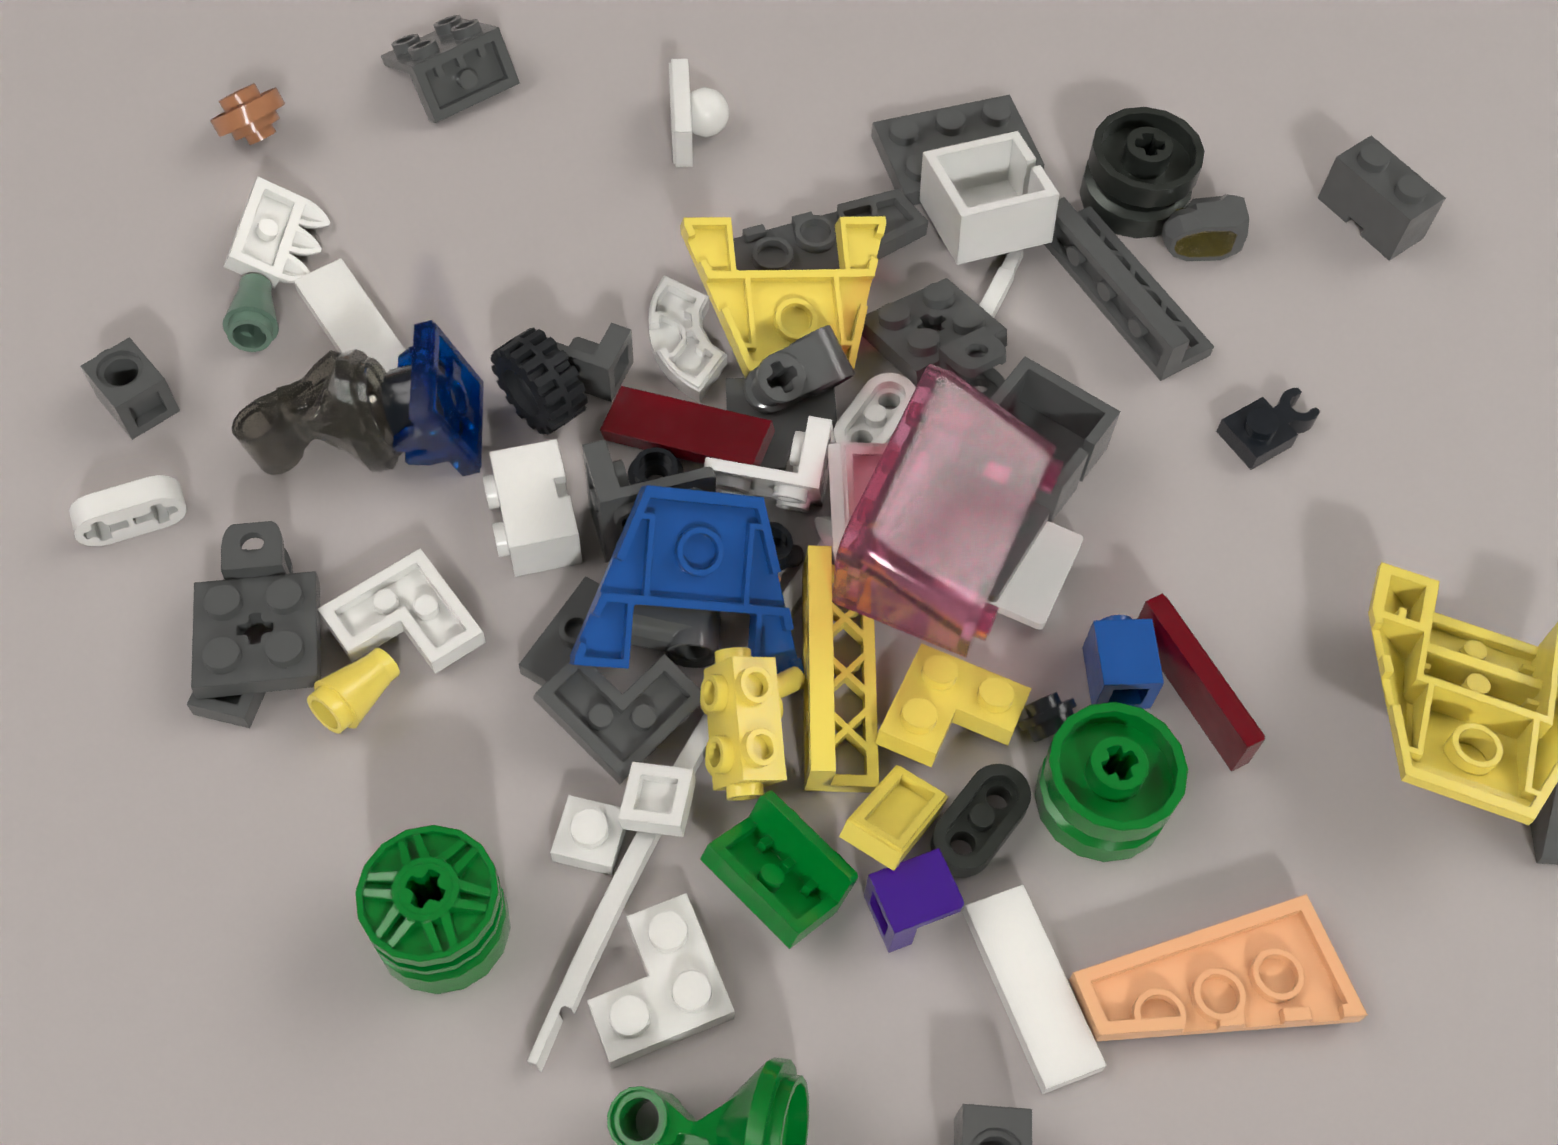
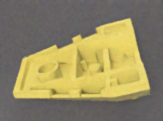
M1381 562L1376 572L1368 616L1401 781L1530 825L1537 817L1558 782V622L1539 646H1535L1436 613L1435 606L1440 581Z

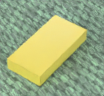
M896 765L847 819L839 837L894 871L939 816L949 796L903 767Z

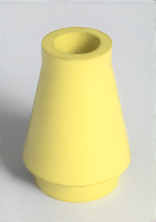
M375 648L361 659L314 683L315 691L307 697L309 708L315 717L334 733L340 734L347 727L355 729L390 682L399 676V667L386 651L381 648Z

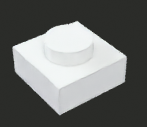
M632 762L618 817L622 829L684 837L696 784L694 770Z
M568 795L550 852L552 861L613 876L626 833L618 819L621 807Z

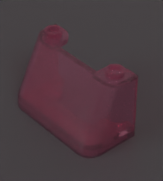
M929 364L844 531L835 560L832 602L966 658L975 637L986 642L1000 608L990 604L994 586L1032 501H1036L1040 491L1051 495L1064 464L1063 461L1054 458L1057 446L954 372Z

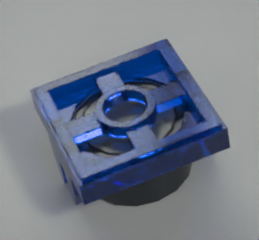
M433 320L414 324L413 346L398 356L397 368L389 370L384 375L382 403L387 422L394 435L393 449L396 452H405V462L408 465L430 466L449 461L462 477L480 473V468H482L484 381Z

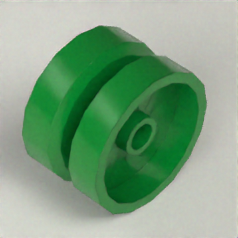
M1118 702L1089 705L1065 720L1054 735L1048 748L1047 756L1044 758L1039 769L1034 795L1040 820L1055 841L1077 856L1101 862L1130 859L1153 844L1185 795L1188 766L1181 743L1163 721L1139 707Z

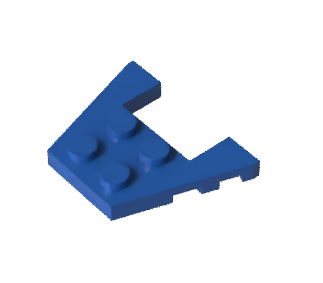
M651 485L641 486L570 654V664L629 669L634 606L648 605L747 613L750 615L748 648L751 649V656L775 657L777 674L793 666L798 667L804 674L802 660L797 658L791 633L794 626L790 608L785 607L778 577L781 569L764 497Z

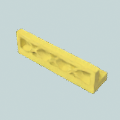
M808 545L802 569L803 669L806 680L805 687L803 688L804 791L872 793L879 785L878 745L875 744L878 735L873 566L832 565V546ZM832 583L859 584L860 601L848 612L844 613L833 603ZM859 614H860V627H859L856 623L853 622V620H854ZM843 629L861 645V655L847 668L834 657L833 638ZM860 668L862 671V682L854 676ZM844 683L862 700L863 709L848 724L835 712L834 692ZM862 723L863 738L854 731ZM845 739L864 756V775L835 774V748Z

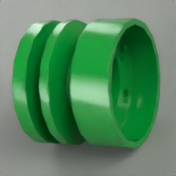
M438 825L407 829L382 843L363 866L355 891L358 920L390 975L410 989L433 994L465 989L486 976L504 953L511 926L507 900L500 885L496 867L482 844L461 830ZM438 891L441 892L443 897L440 902L432 900ZM421 898L428 900L423 908L418 903Z

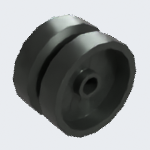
M1150 107L1124 108L1107 116L1096 128L1079 194L1084 209L1091 206L1117 235L1136 239L1162 235L1164 223L1169 219L1170 215L1177 210L1184 209L1191 200L1192 189L1196 185L1201 172L1205 153L1199 134L1185 120L1168 111Z

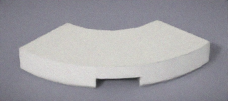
M664 275L657 285L649 308V339L651 349L657 364L668 380L685 395L700 403L727 367V354L711 343L703 329V320L709 309V296Z

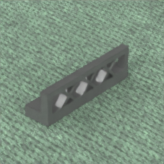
M1065 197L1059 199L1052 243L1044 245L1157 378L1162 381L1209 357L1214 348L1213 344L1093 208L1089 206L1077 212Z

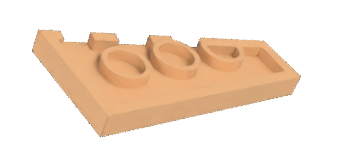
M1307 894L1073 972L1069 978L1074 994L1096 1042L1360 1022L1368 1015Z

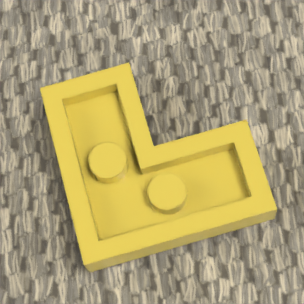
M921 643L878 731L875 744L931 768L952 723L1008 746L1032 688Z

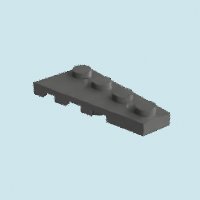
M899 189L838 204L837 211L829 214L813 215L810 211L792 216V223L766 230L764 225L761 224L743 229L741 237L733 238L736 269H840L835 224L839 217L886 216V228L884 236L881 238L877 255L879 260L925 236L929 221Z

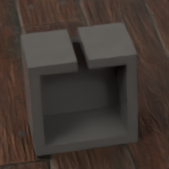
M1025 356L965 429L957 465L979 476L982 475L988 462L1008 470L1009 475L1005 488L1048 508L1050 511L1048 521L1052 522L1077 489L1079 481L1082 482L1107 450L1121 411Z

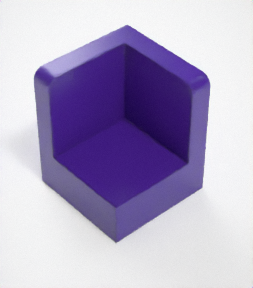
M940 848L900 862L894 871L887 867L869 874L864 891V898L888 953L911 945L917 928L959 913L964 906L962 895Z

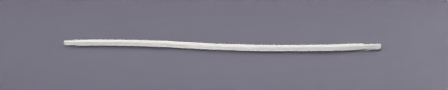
M1024 250L1007 254L979 305L993 318L997 314L1014 280V275L1023 258ZM940 378L933 382L917 407L913 419L895 443L918 444L948 398L941 390ZM822 539L817 544V546H826ZM803 565L782 593L785 607L790 608L791 617H793L802 604ZM705 713L673 767L693 769L695 774L702 763L709 740L707 715ZM637 831L615 872L569 966L527 1060L531 1067L535 1064L540 1072L543 1070L563 1022L559 1014L561 1008L568 1007L575 1014L616 923L662 834Z

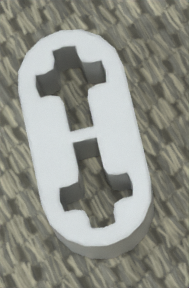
M165 475L149 476L85 495L72 503L69 509L75 539L87 546L110 545L169 527L184 518L187 512L180 483L175 478Z

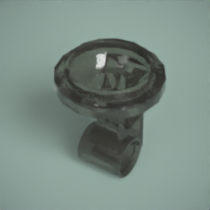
M357 349L342 353L330 350L312 366L302 379L277 387L275 391L261 396L248 404L236 415L231 427L234 437L264 473L271 475L282 474L295 467L303 457L305 448L314 439L321 440L343 450L370 471L378 473L394 469L398 463V457L404 451V447L396 440L390 429L382 403V384L386 371L377 359L368 357L365 352Z

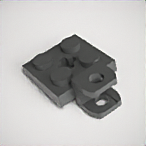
M947 278L932 283L917 292L892 303L885 304L881 308L866 314L862 336L917 388L940 378L941 390L954 403L965 410L975 412L985 406L1005 381L1004 377L993 367L999 364L1003 365L1006 362L1007 329ZM976 386L987 388L986 391L981 393L970 391L971 388Z
M264 521L230 525L223 535L221 544V572L225 580L194 583L191 689L196 699L314 687V683L321 679L320 613L318 611V608H320V582L316 571L293 573L290 556L284 548V540L280 528L275 522ZM251 538H259L264 541L261 549L247 550L242 549V546ZM259 624L273 628L272 632L262 634L261 643L250 644L248 637L243 635L250 627Z

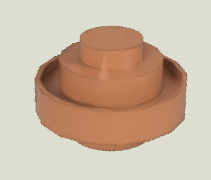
M253 83L219 100L224 112L212 118L210 122L219 137L231 133L235 141L245 137L249 145H252L276 133L272 123L280 119L276 110L285 105V102L276 87L260 93L256 84Z

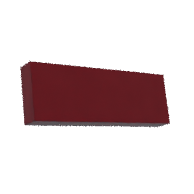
M625 386L620 387L600 428L604 440L642 450L652 447L664 448L670 451L676 458L704 464L705 458L710 457L755 466L761 465L775 433L771 420Z
M1162 593L1145 601L1137 619L1153 620L1162 672L1230 771L1232 772L1248 764L1264 742L1265 735L1167 596H1164Z

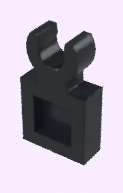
M1291 388L1281 395L1275 407H1272L1264 397H1261L1223 418L1216 432L1247 467L1252 470L1291 448L1298 436L1297 433H1304L1311 429L1320 410L1315 407L1306 413L1295 411L1292 407L1298 401L1302 391L1299 388Z

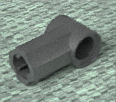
M635 605L631 645L665 651V655L675 665L682 667L704 668L711 666L715 663L714 652L719 650L722 611Z

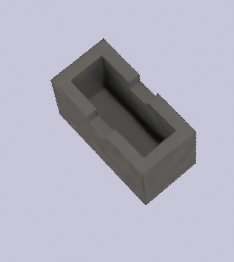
M1371 135L1336 156L1318 199L1345 223L1353 219L1363 228L1360 236L1390 261L1424 239L1446 197Z

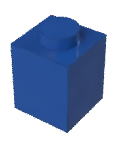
M1111 615L1101 620H1094L1082 647L1091 705L1118 702L1142 709H1151L1164 684L1153 620L1132 619L1127 615Z

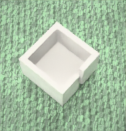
M1018 131L923 152L919 201L957 265L1052 243L1060 194L1041 165L1035 166L1036 157Z

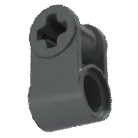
M827 325L766 357L758 367L748 374L744 381L743 392L746 401L753 409L760 413L773 414L810 396H818L852 378L855 372L830 325ZM767 379L769 381L778 379L782 388L780 386L771 388L768 385Z

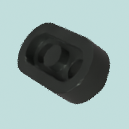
M990 764L981 768L938 820L933 831L930 848L931 851L940 848L953 876L970 877L983 871L1022 821L1031 801L1030 785L1024 775L1017 769L1005 764ZM998 795L1005 800L1007 806L1002 809L994 808L989 805L986 797ZM963 840L971 846L972 852L967 855L958 854L952 849L951 842Z

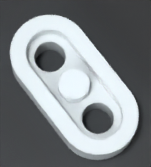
M883 373L872 377L837 421L834 427L835 443H895L916 413L917 393L914 384L907 377L896 373ZM885 406H894V407H896V408H894V409H885L884 407H885Z

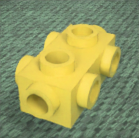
M746 647L724 648L714 652L715 664L703 669L704 679L701 684L700 705L703 712L707 715L709 734L705 751V766L712 776L713 791L726 790L727 800L758 799L764 794V787L787 780L781 722L784 710L781 699L803 689L806 680L803 672L796 666L777 674L775 657H752L751 649Z

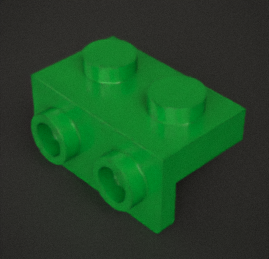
M771 790L759 797L749 817L710 842L700 858L789 949L837 913L858 879V873L842 856L833 850L793 809Z

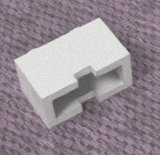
M557 439L489 452L494 474L482 477L489 510L501 507L503 521L492 523L499 557L511 555L515 577L583 563L578 528L570 495L568 496L565 486L566 477Z

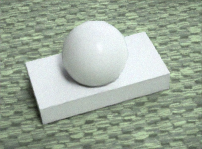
M671 59V63H669L673 164L676 167H693L692 133L706 138L718 134L725 128L730 110L725 97L714 89L702 87L690 93L688 59Z

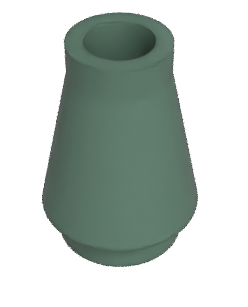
M251 273L240 279L239 288L222 323L229 342L236 348L247 352H258L266 349L277 337L279 331L271 294L272 284L268 278L261 274Z

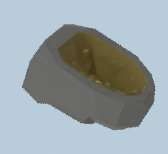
M1229 194L1195 198L1185 208L1176 209L1164 223L1161 233L1168 251L1173 257L1184 261L1223 260L1242 251L1249 229V214L1245 199Z

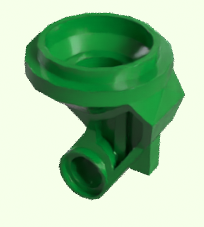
M774 1057L766 1061L723 1105L698 1121L682 1106L681 1102L673 1094L649 1087L636 1086L629 1087L620 1092L611 1102L607 1113V1128L612 1140L617 1145H807L809 1093L806 1080L802 1075H797V1070L792 1060ZM651 1101L659 1113V1123L653 1135L644 1140L636 1129V1116L639 1109Z

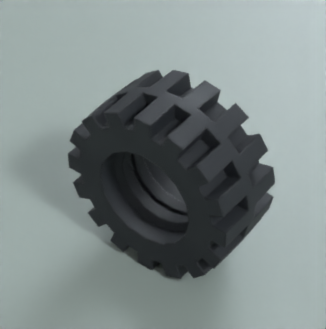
M533 327L515 336L493 351L490 360L494 365L491 368L498 377L496 382L499 388L504 390L507 395L505 396L506 400L510 405H514L517 415L521 419L525 418L527 425L533 430L536 428L539 434L549 435L584 412L587 408L585 405L588 403L587 396L583 394L586 391L584 384L577 378L579 373L576 367L571 366L568 362L569 356L564 350L560 351L557 348V342L552 337L547 338L544 331L536 330Z

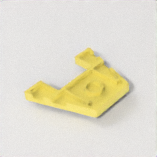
M886 216L839 217L835 224L840 269L737 270L731 217H683L680 225L682 238L745 378L770 354L788 347L805 335L827 325L831 326L852 368H855L868 309L867 300L871 282L876 273L877 255L881 238L884 236L886 228Z

